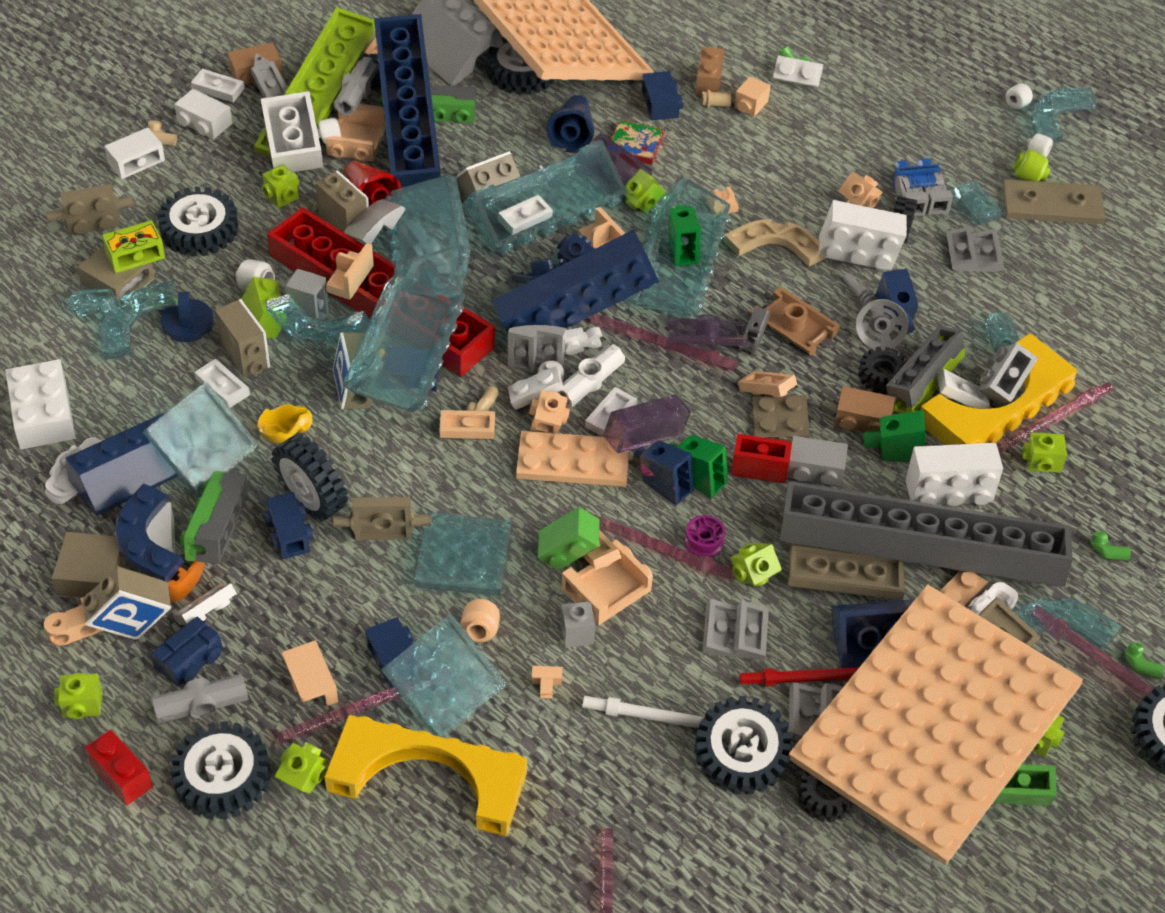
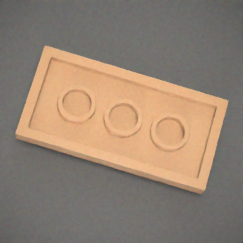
M521 431L516 479L626 487L630 439Z

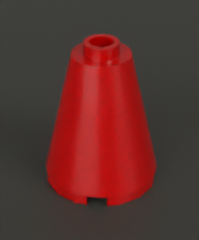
M359 161L350 162L345 166L343 176L368 197L369 206L381 199L395 204L397 201L400 203L402 187L400 181L394 175Z

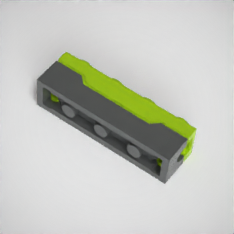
M938 326L890 380L886 387L888 396L895 397L894 412L907 413L919 411L921 406L926 403L939 387L937 375L943 369L952 372L965 357L962 330Z

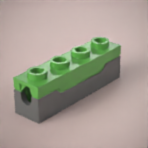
M430 85L434 121L475 122L476 87ZM382 87L379 100L380 107H384Z
M213 471L210 480L205 481L203 495L198 497L196 501V511L194 514H190L188 528L186 531H182L180 547L184 548L185 560L220 564L247 500V474Z

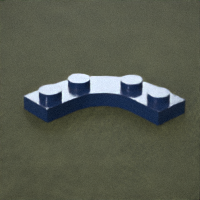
M143 483L124 504L117 517L116 538L119 550L124 559L138 571L150 577L169 582L183 565V559L181 556L158 546L147 535V528L150 522L166 505L168 496Z

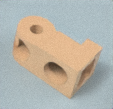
M85 597L80 599L81 606L65 611V613H52L45 619L44 629L52 644L57 646L66 645L103 631L86 626L85 610L83 609Z

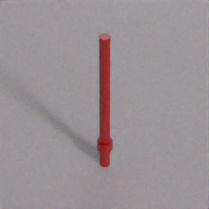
M775 668L763 669L762 672L739 673L740 685L763 684L764 687L776 686L777 683L850 680L859 668L776 671Z

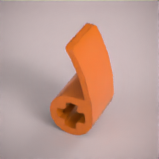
M195 560L188 571L180 567L168 582L170 602L181 601L192 591L201 577L205 562H196Z

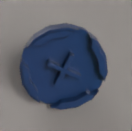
M179 292L178 301L170 304L163 311L161 322L163 332L171 336V339L179 342H192L203 338L202 335L212 330L214 317L212 309L206 303L191 299L190 292Z

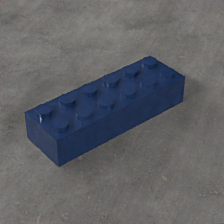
M633 229L493 299L492 302L507 333L509 328L526 325H548L566 329L644 289H648L658 283L659 280Z

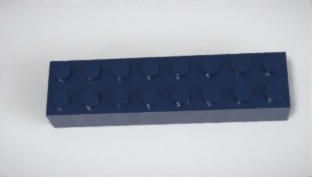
M421 14L374 18L391 174L400 181L402 192L442 188Z

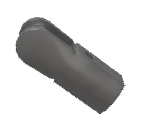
M759 307L754 308L739 345L740 352L746 350L755 356L771 315L768 310ZM748 337H756L755 342L747 340Z

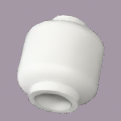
M252 259L242 262L235 275L238 287L244 292L253 277L275 280L273 269L268 263Z

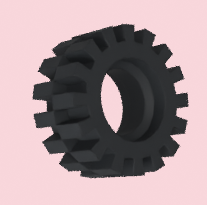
M898 196L893 212L906 215V238L904 243L907 244L917 200Z
M876 347V351L871 348L868 350V353L865 352L863 354L858 377H860L861 384L865 383L866 389L872 387V392L877 393V390H881V394L886 395V385L907 362V360H904L905 356L903 354L897 356V350L894 349L893 352H890V347H885V351L881 350V347ZM884 367L891 370L893 373H879L874 368Z
M806 771L801 777L798 789V801L803 803V811L810 810L809 816L813 819L815 815H819V821L824 822L825 817H829V822H835L837 816L840 820L844 818L845 813L848 814L851 811L853 802L839 793L838 798L834 800H826L819 797L815 792V788L824 783Z

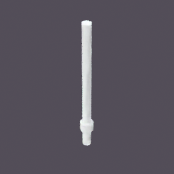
M584 696L582 705L583 708L605 711L606 715L618 717V714L693 728H699L701 719H704L701 716L620 702L621 699L608 697L607 700ZM752 733L751 738L755 737L756 734Z

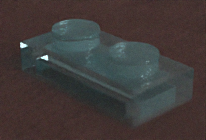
M977 181L955 187L954 195L979 225L1001 218L1002 210Z

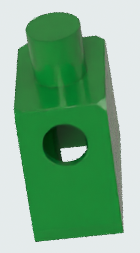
M675 205L668 211V237L675 267L700 264L701 227L694 207ZM682 237L688 240V244H683Z
M924 410L882 416L880 418L879 432H864L865 448H881L882 461L910 462L913 448L926 446Z
M695 435L688 436L681 444L670 443L672 446L691 453L695 489L712 499L728 483L726 446Z

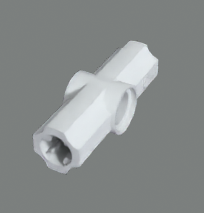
M614 344L607 345L593 358L584 359L579 363L578 371L563 383L564 389L557 392L561 396L568 398L566 407H573L589 392L597 391L601 387L602 381L625 362V356L620 348Z

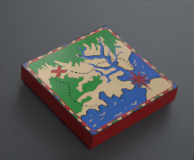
M619 119L607 146L606 155L652 165L664 137L665 129Z

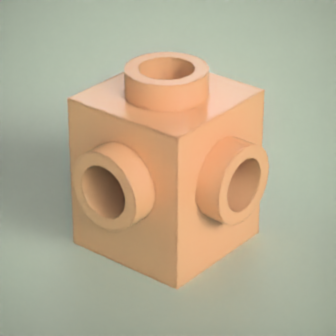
M853 171L838 190L848 199L846 203L870 208L877 205L880 195L883 193L876 187L877 181L868 175L863 178Z
M542 390L538 400L533 399L529 414L533 415L530 430L558 433L561 423L566 424L570 409L565 408L568 398L554 391L546 392Z

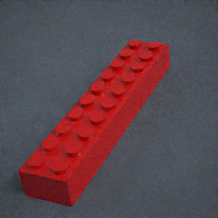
M303 207L267 233L271 257L293 271L300 269L325 277L326 284L337 270L336 256L338 253L348 254L349 251L359 254L365 246ZM373 251L374 266L350 300L331 294L415 349L440 352V364L459 377L465 375L495 348V326L375 251Z

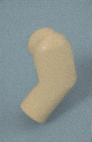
M151 120L148 122V128L163 145L175 146L177 142L176 134L164 133L161 130L160 121Z
M493 386L488 387L478 404L475 402L468 404L467 411H488L498 397V389Z

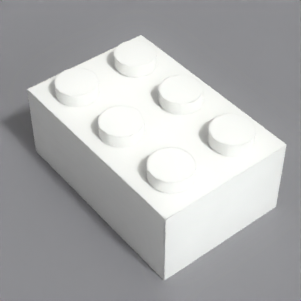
M309 91L261 99L273 168L283 164L290 172L322 168L321 147Z
M833 200L819 235L820 257L878 269L892 270L906 238V215Z
M60 359L5 369L14 430L20 450L76 439L66 379Z
M996 443L914 447L905 480L910 501L936 505L948 504L949 506H958L965 503L984 505L993 502L1003 466Z

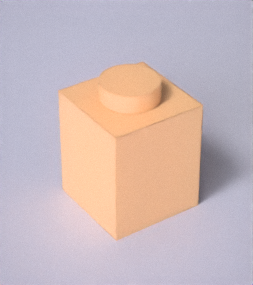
M750 76L736 91L734 108L755 117L768 102L770 84Z

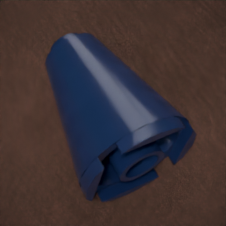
M581 95L571 96L550 117L546 129L547 137L555 148L566 149L564 152L579 153L585 150L592 142L594 125L590 105L585 97Z

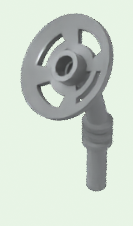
M851 273L845 274L843 281L857 295V300L864 306L856 319V331L862 342L869 347H881L882 350H885V347H890L891 349L899 345L904 340L908 331V318L905 311L898 304L890 300H877L869 289L864 288ZM884 306L893 308L899 316H896L893 311L884 308ZM870 310L872 312L870 321L863 322L865 314ZM895 324L901 325L899 334L891 340L889 334L894 330ZM868 330L874 337L881 338V342L871 339L866 334V331Z

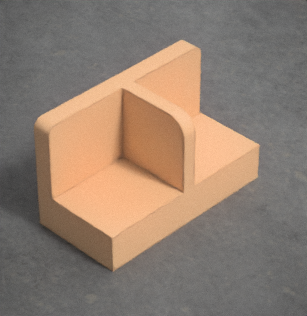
M601 207L595 209L594 223L578 229V236L582 234L592 242L591 246L594 248L625 234Z
M366 243L359 254L349 251L348 254L338 253L336 256L337 270L326 284V291L328 293L349 300L352 298L374 266L372 244Z
M316 640L282 653L292 679L293 689L295 692H298L301 701L305 702L323 696L327 706L338 702L337 687Z

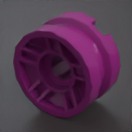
M701 515L691 519L686 527L685 546L687 551L693 556L702 559L715 557L721 553L725 540V527L719 519L708 515Z

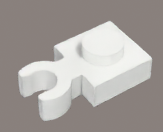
M582 327L565 330L564 355H575L578 352L584 351V347H601L602 344L599 338L602 337L600 328L593 327L586 332H583Z

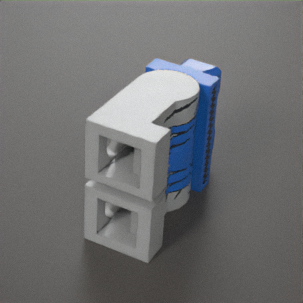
M929 158L920 159L916 166H909L906 160L896 162L893 186L897 197L902 196L917 200L919 208L915 210L914 216L925 215L926 211L928 215L949 213L953 195L951 190L946 189L939 164H932ZM934 202H940L942 207L933 208Z

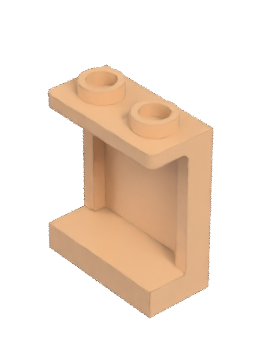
M359 104L356 111L349 116L341 115L338 111L337 121L341 137L333 136L326 138L327 155L336 158L344 157L357 159L358 161L374 162L386 129L384 107Z
M614 540L612 543L619 549L621 558L612 562L611 565L597 570L589 565L578 573L570 567L562 573L561 589L575 603L591 601L594 621L598 626L650 592L652 588L653 576L649 567L641 564L633 556L632 551L627 546H623L618 540Z

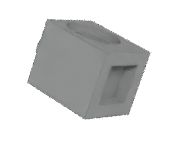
M591 601L561 604V628L565 647L594 644L595 621Z

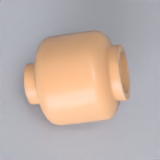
M475 599L470 601L464 607L460 622L461 632L467 639L477 643L491 640L498 630L500 621L499 609L489 600Z

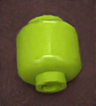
M1031 149L1026 152L1021 151L1012 167L1015 170V176L1024 181L1037 182L1041 180L1044 182L1050 172V168L1047 167V157Z

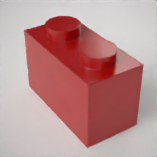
M737 433L731 475L785 484L792 442Z
M111 729L85 747L90 766L126 806L152 788L148 769Z

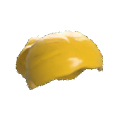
M285 404L274 410L265 409L259 417L257 426L265 440L274 444H281L297 432H306L311 427L313 418L311 412L306 407Z

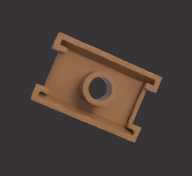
M781 286L773 292V302L765 308V310L771 313L766 326L809 355L815 354L817 345L828 337L832 340L840 329V325ZM754 308L749 311L750 315H752Z

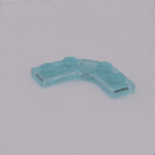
M1091 87L1063 88L1045 94L1042 100L1036 102L1032 112L1031 124L1034 134L1050 137L1053 143L1061 142L1063 134L1057 121V116L1072 110H1095L1097 102Z
M174 280L137 289L119 300L121 304L112 312H107L101 326L102 349L106 360L132 354L130 331L137 319L149 312L178 305L177 287Z
M291 294L267 301L266 310L288 334L304 342L307 338L321 341V345H338L340 333H370V336L376 333L375 325L364 311L340 319L321 320L305 312Z
M1045 598L1025 605L1015 613L1038 635L1049 629H1068L1079 634L1103 651L1120 633L1122 626L1091 606L1067 598H1062L1061 601H1045Z

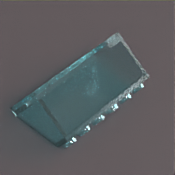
M599 140L580 148L573 157L495 188L494 184L477 190L469 195L463 205L493 251H500L503 254L514 249L513 244L522 242L523 245L528 244L536 239L535 235L544 233L546 236L557 231V226L564 223L566 226L575 224L580 220L579 217L587 215V217L594 216L596 208H602L607 205L609 208H613L622 203L621 198L628 192L603 140ZM536 195H539L553 210L551 218L514 235H511L497 220L498 212Z
M444 175L391 191L390 196L386 195L385 200L406 208L392 230L388 229V237H391L390 250L393 251L392 264L395 265L394 279H398L399 290L461 296L469 263L470 245L456 176Z
M680 175L657 203L642 244L659 282L648 289L628 297L625 301L634 306L691 317L693 314L697 315L704 305L702 297L709 288L707 281L715 269L712 264L720 252L718 245L725 236L723 228L730 219L728 212L731 204ZM675 205L694 207L701 227L700 264L675 267L668 237V211ZM682 237L683 244H688V240Z
M419 257L414 258L385 285L345 377L343 386L352 393L409 412L421 411L429 401L427 395L436 382V378H434L436 372L443 364V353L450 346V341L448 340L457 327L455 322L464 309L462 304L466 294Z

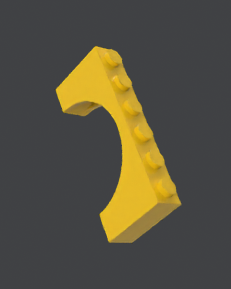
M1030 333L1016 342L1038 357L1023 382L1025 392L1020 398L999 408L977 409L957 404L938 394L920 408V410H924L925 429L944 445L997 443L1003 436V433L1008 430L1014 431L1025 418H1033L1042 406L1053 404L1061 393H1069L1075 386L1074 379L1077 369Z
M348 716L325 775L327 792L357 799L359 792L366 782L387 766L407 760L435 761L457 771L472 787L478 802L476 829L507 837L527 775V758L514 752L504 753L492 750L485 745L476 746L463 743L456 738L434 736L423 730L414 731L406 729L395 723L385 724L377 722L366 716Z

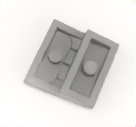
M381 199L363 210L349 224L344 233L364 244H372L382 227L390 230L394 228L406 208Z
M971 227L946 231L953 270L1004 271L997 229L972 233Z
M526 325L509 328L508 367L533 372L536 365H541L546 361H556L563 367L565 328L548 325Z
M710 599L706 604L702 653L748 659H764L766 657L769 608L743 600L738 606Z
M793 682L789 687V732L792 734V740L800 741L843 687L826 683L820 689Z

